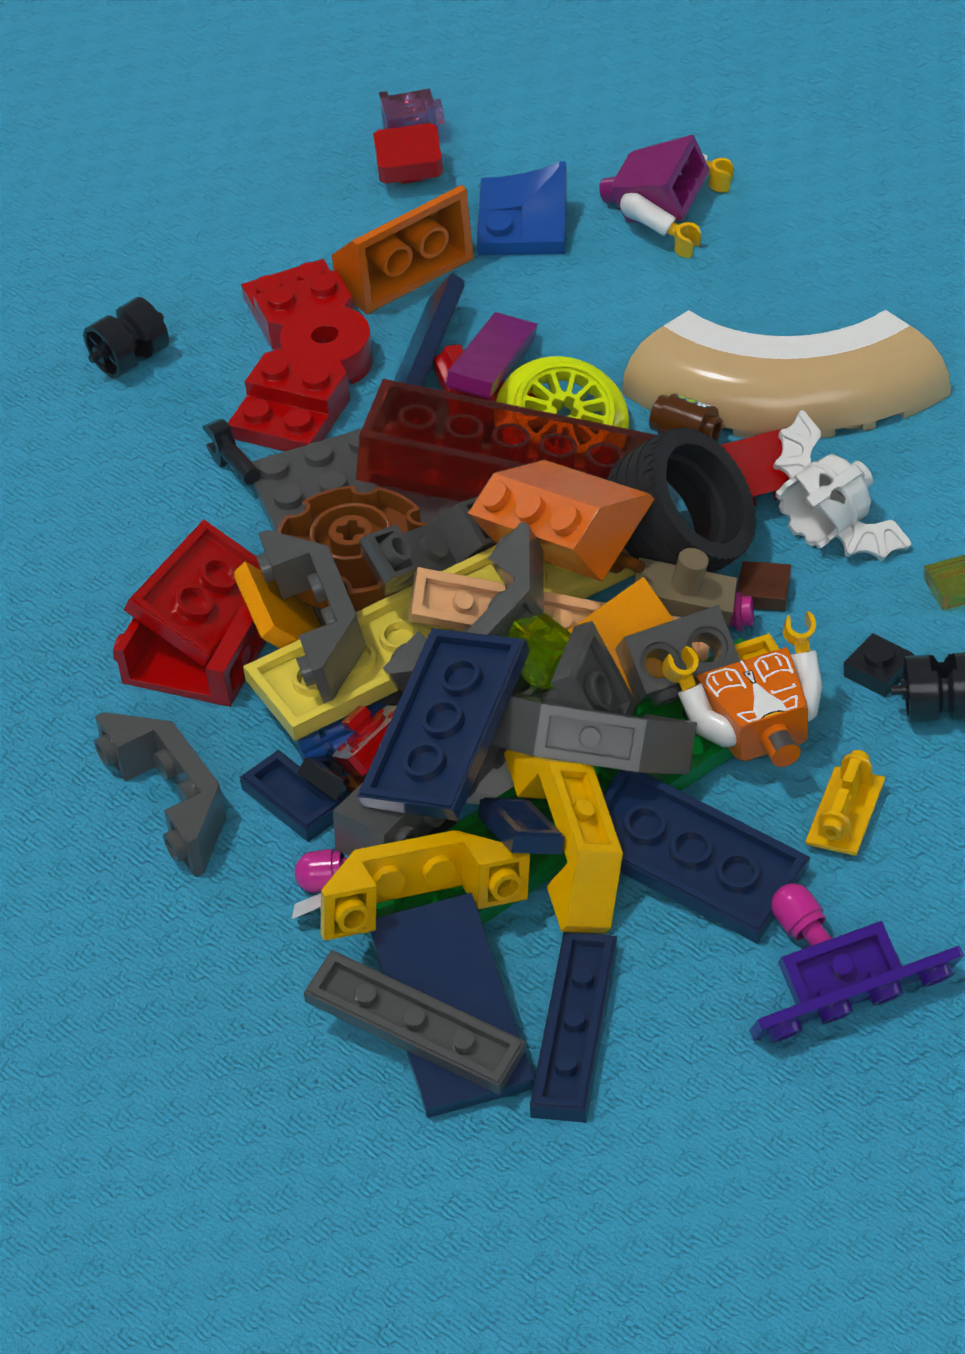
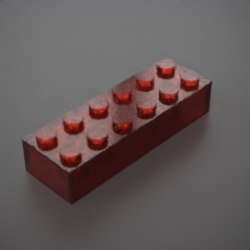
M383 379L359 435L356 480L381 487H391L420 493L429 497L463 502L478 497L494 473L542 460L607 480L612 467L622 457L656 435Z

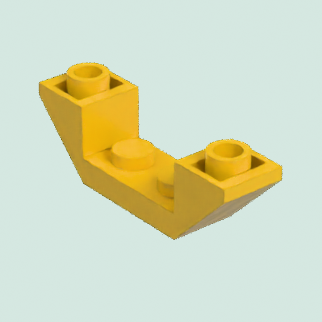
M507 749L504 752V757L517 797L547 799L555 826L565 836L563 850L568 863L547 885L561 932L606 934L612 925L623 852L593 765L536 757Z
M458 830L355 849L321 890L320 935L324 941L375 931L376 903L462 886L467 894L472 893L477 909L527 900L530 854L511 853L501 842Z

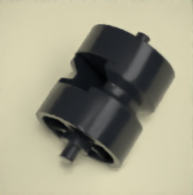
M135 297L116 309V318L107 315L89 325L83 331L84 342L90 354L88 356L89 361L95 363L101 371L111 378H118L137 365L136 357L145 360L169 345V334L163 321V314L157 312L152 304L142 297Z
M965 652L948 654L944 662H938L934 655L904 656L903 679L901 680V685H891V695H901L902 700H905L909 723L937 721L942 712H948L952 720L965 719Z

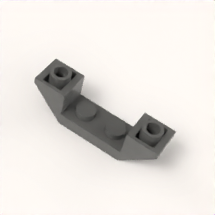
M478 497L457 503L431 524L402 533L396 524L367 534L359 540L360 553L385 596L412 586L417 567L443 571L497 545L468 514Z
M523 521L511 533L506 534L500 539L495 550L488 557L502 582L509 587L495 595L490 601L487 610L470 628H466L462 632L520 639L544 614L543 549L530 526ZM419 632L407 643L399 646L392 654L390 661L383 667L385 673L402 694L427 640Z
M270 530L260 532L258 534L265 553L257 555L256 558L266 584L276 581L282 599L311 589L317 604L326 601L328 607L320 609L326 625L298 635L305 655L296 658L306 687L316 684L323 703L331 701L337 695L367 646L356 612L330 549L327 545Z
M512 693L491 745L536 757L626 771L689 774L697 722L645 714L643 718L541 702L539 697Z
M106 712L95 716L100 737L94 740V745L101 761L106 767L114 765L125 782L157 767L165 781L173 779L176 783L177 793L181 802L164 810L169 832L163 834V840L175 862L183 860L195 877L205 873L226 820L218 781L172 721Z

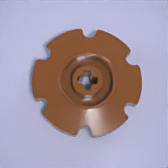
M355 486L334 488L313 495L302 502L303 512L297 515H286L281 521L276 532L329 547L355 611H360L395 594L392 593L385 596L360 553L359 540L367 534L396 524L402 533L428 525L427 523H421L419 507L407 497L380 487H376L371 492L362 493L358 492ZM311 589L294 595L311 606L321 609L328 607L326 601L317 604Z

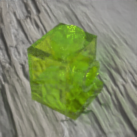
M546 613L515 620L507 635L510 638L526 640L530 652L521 671L522 676L527 682L541 689L553 687L551 680L571 635L568 630Z

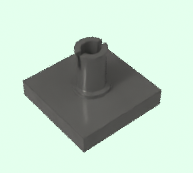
M593 621L574 626L551 680L555 689L538 692L533 695V697L541 698V702L630 716L633 715L637 705Z

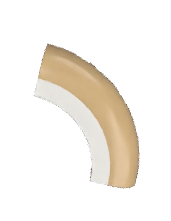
M688 310L654 331L640 343L630 357L624 371L622 393L627 398L650 411L660 395L670 396L674 393L716 406L719 418L723 421L722 428L733 429V436L743 438L790 427L794 423L799 411L803 410L820 429V438L835 436V429H857L860 427L862 431L875 429L876 421L896 414H900L905 419L950 396L951 385L949 372L944 360L932 342L918 330L887 310L860 323L839 330L802 336H769L733 330L708 321Z

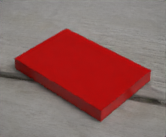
M203 519L130 597L124 611L198 664L205 667L244 602L233 572L245 561L260 569V566L254 554Z

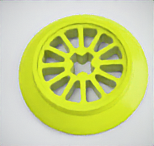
M549 356L525 363L512 372L505 380L496 399L495 420L500 437L508 450L524 465L546 460L592 474L614 460L623 448L628 435V408L619 388L600 369L576 358ZM558 380L567 381L568 385L565 392L561 390ZM547 383L550 388V391L546 389L542 384ZM574 383L583 387L577 394L572 393ZM529 393H532V394L535 395L537 398L528 396V394H529ZM589 394L593 395V397L595 398L592 400L583 401ZM563 406L571 410L570 415H567L564 420L556 417L557 411H560ZM525 409L534 411V413L527 414ZM600 411L602 415H598L592 412ZM543 424V426L538 431L534 430V428L532 427L534 425ZM591 427L598 428L600 430L596 432ZM549 432L555 433L553 442L544 438ZM577 433L586 441L580 442ZM561 435L567 436L569 445L560 443Z

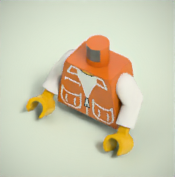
M807 611L805 614V623L808 628L806 633H797L792 629L790 614L783 625V636L790 644L794 645L795 654H790L788 648L784 647L696 675V682L692 674L698 667L699 659L697 653L692 648L685 646L681 651V657L686 664L687 670L677 668L671 654L665 658L662 666L663 675L669 681L680 684L682 690L678 692L679 698L689 721L697 722L696 733L699 736L721 747H727L738 760L748 761L768 754L776 767H786L793 764L799 758L801 749L798 744L804 743L808 738V722L817 716L823 688L816 650L811 651L809 643L816 629V619L811 612Z

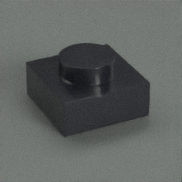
M872 633L844 662V677L886 698L891 692V685H898L903 679L904 656H915V654Z

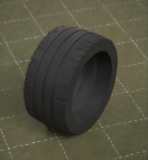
M674 428L656 435L631 450L612 467L607 480L649 493L654 498L651 506L624 546L630 556L636 559L640 557L676 565L679 553L682 550L696 548L703 551L708 557L709 562L706 571L715 573L730 565L750 547V543H752L755 535L754 530L756 529V511L754 509L752 493H750L746 478L743 476L735 460L712 437H708L699 430H693V428ZM667 482L683 499L692 517L695 532L680 516L670 497Z

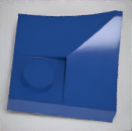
M559 161L550 166L527 173L481 178L476 243L478 255L565 254L567 217L566 161Z

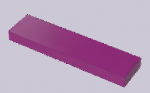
M495 312L450 367L445 386L482 398H490L535 339L538 324Z

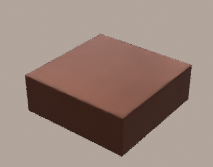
M742 561L737 592H743L744 597L752 596L754 609L786 611L791 581V564Z

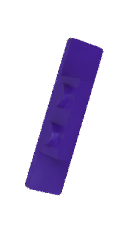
M882 921L782 956L778 964L795 1005L758 1019L749 1030L753 1041L766 1036L770 1037L772 1043L786 1040L803 1031L802 1023L820 1017L822 1024L835 1022L854 1012L851 1005L867 999L871 1000L873 1006L887 1003L904 994L903 986L919 980L923 988L941 983L954 975L951 968L964 957L963 951L960 946H956L901 966Z

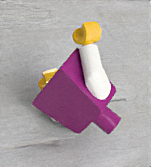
M688 135L632 151L628 154L616 176L601 180L599 190L601 198L606 204L617 202L625 220L630 223H643L662 236H666L668 233L675 238L674 251L676 254L684 258H690L693 256L694 245L700 246V228L692 222H684L678 225L675 221L684 220L708 174V186L712 190L728 192L733 179L734 166L727 158H716L712 162L707 160L708 155L701 152L694 135Z

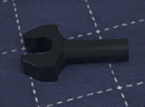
M217 419L202 426L205 433L213 441L206 444V447L220 468L229 464L247 485H252L255 481L259 480L260 471L237 447L231 427L224 419Z

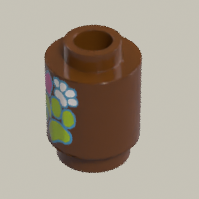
M674 393L670 396L660 395L657 398L650 413L649 427L652 431L657 432L658 435L674 428H693V430H699L708 437H712L714 441H718L723 421L719 418L716 406Z

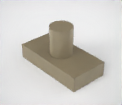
M696 548L682 550L679 553L676 565L639 557V560L645 563V569L642 573L635 572L634 583L644 577L671 615L684 617L719 605L726 625L729 627L734 609L737 578L707 572L709 560L703 551Z

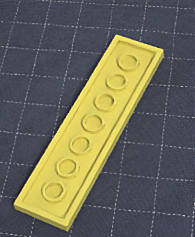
M496 545L442 571L504 583L488 559L495 550ZM543 561L544 591L583 599L635 575V571L625 567L617 574L608 572L603 581H599ZM412 586L356 612L367 647L333 700L323 703L316 684L306 687L296 658L305 655L300 639L243 666L245 680L294 741H297L349 715L358 706H368L398 691L383 670V667L390 661L394 651L402 644L407 643L417 632L427 638L431 628L452 631L460 630L408 621Z

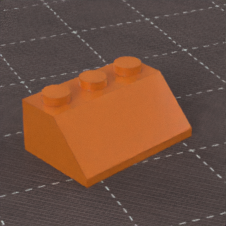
M460 185L352 240L332 254L333 269L338 271L350 291L355 306L367 315L474 259L467 189Z
M542 460L494 473L468 514L496 544L503 536L511 533L523 521L530 526L541 545L543 561L603 581L651 506L654 498L649 493Z

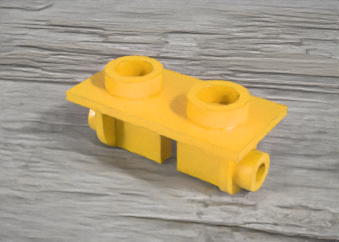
M854 750L843 757L841 767H834L805 840V845L857 856L885 783L884 776L873 774L870 756L866 752Z

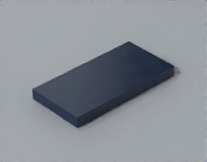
M431 628L357 795L363 807L459 820L529 655L530 649L525 639Z
M620 770L603 793L623 852L621 873L757 944L775 918L771 907L775 892L786 884H798L809 868L811 857L646 773Z
M472 893L376 918V930L370 931L369 935L382 974L521 1039ZM406 1051L427 1118L533 1089L534 1077L526 1053H524L501 1094L498 1095Z

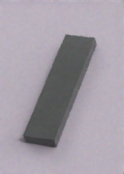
M334 950L330 951L304 991L306 1003L498 1095L501 1094L526 1052V1041Z

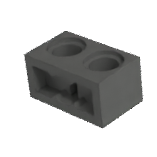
M719 605L625 636L615 650L637 705L652 700L654 707L663 706L680 699L678 692L682 690L679 683H673L667 678L651 676L645 668L646 658H656L664 662L665 658L671 654L677 668L687 670L686 664L681 657L682 649L685 646L692 648L693 642H703L713 651L714 660L713 662L699 660L698 667L692 674L695 682L696 675L740 662Z

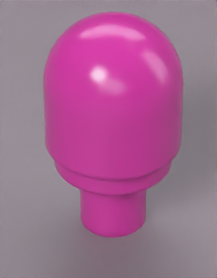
M335 849L308 852L301 856L295 865L294 875L296 882L303 890L309 893H321L322 888L347 858H345L344 853L335 851Z
M791 883L780 887L775 892L771 903L772 912L789 936H793L795 940L805 938L810 946L832 939L822 926L826 920V916L823 914L824 910L806 887Z

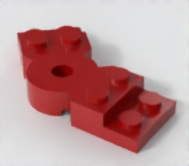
M321 259L303 263L298 267L272 275H264L256 280L241 284L243 298L270 347L274 350L263 354L245 380L247 396L228 422L235 440L284 452L324 440L350 401L348 380L350 379L351 385L359 382L368 374L373 365L374 359L369 324L364 316L353 309L352 295L338 271H331L325 260Z

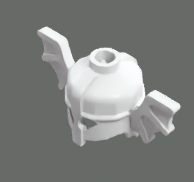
M799 411L794 423L786 429H781L778 434V438L782 442V453L773 465L774 469L783 471L789 477V480L776 492V498L780 500L779 508L781 513L786 514L789 519L787 528L794 537L797 535L803 536L806 544L810 546L816 545L818 549L837 537L843 543L844 555L846 557L856 553H868L874 555L879 561H884L888 554L893 551L907 550L911 545V541L895 521L887 520L876 524L860 522L869 513L871 497L868 487L873 484L872 474L862 462L855 461L850 464L847 460L830 454L811 463L810 455L813 447L821 437V431L805 411Z

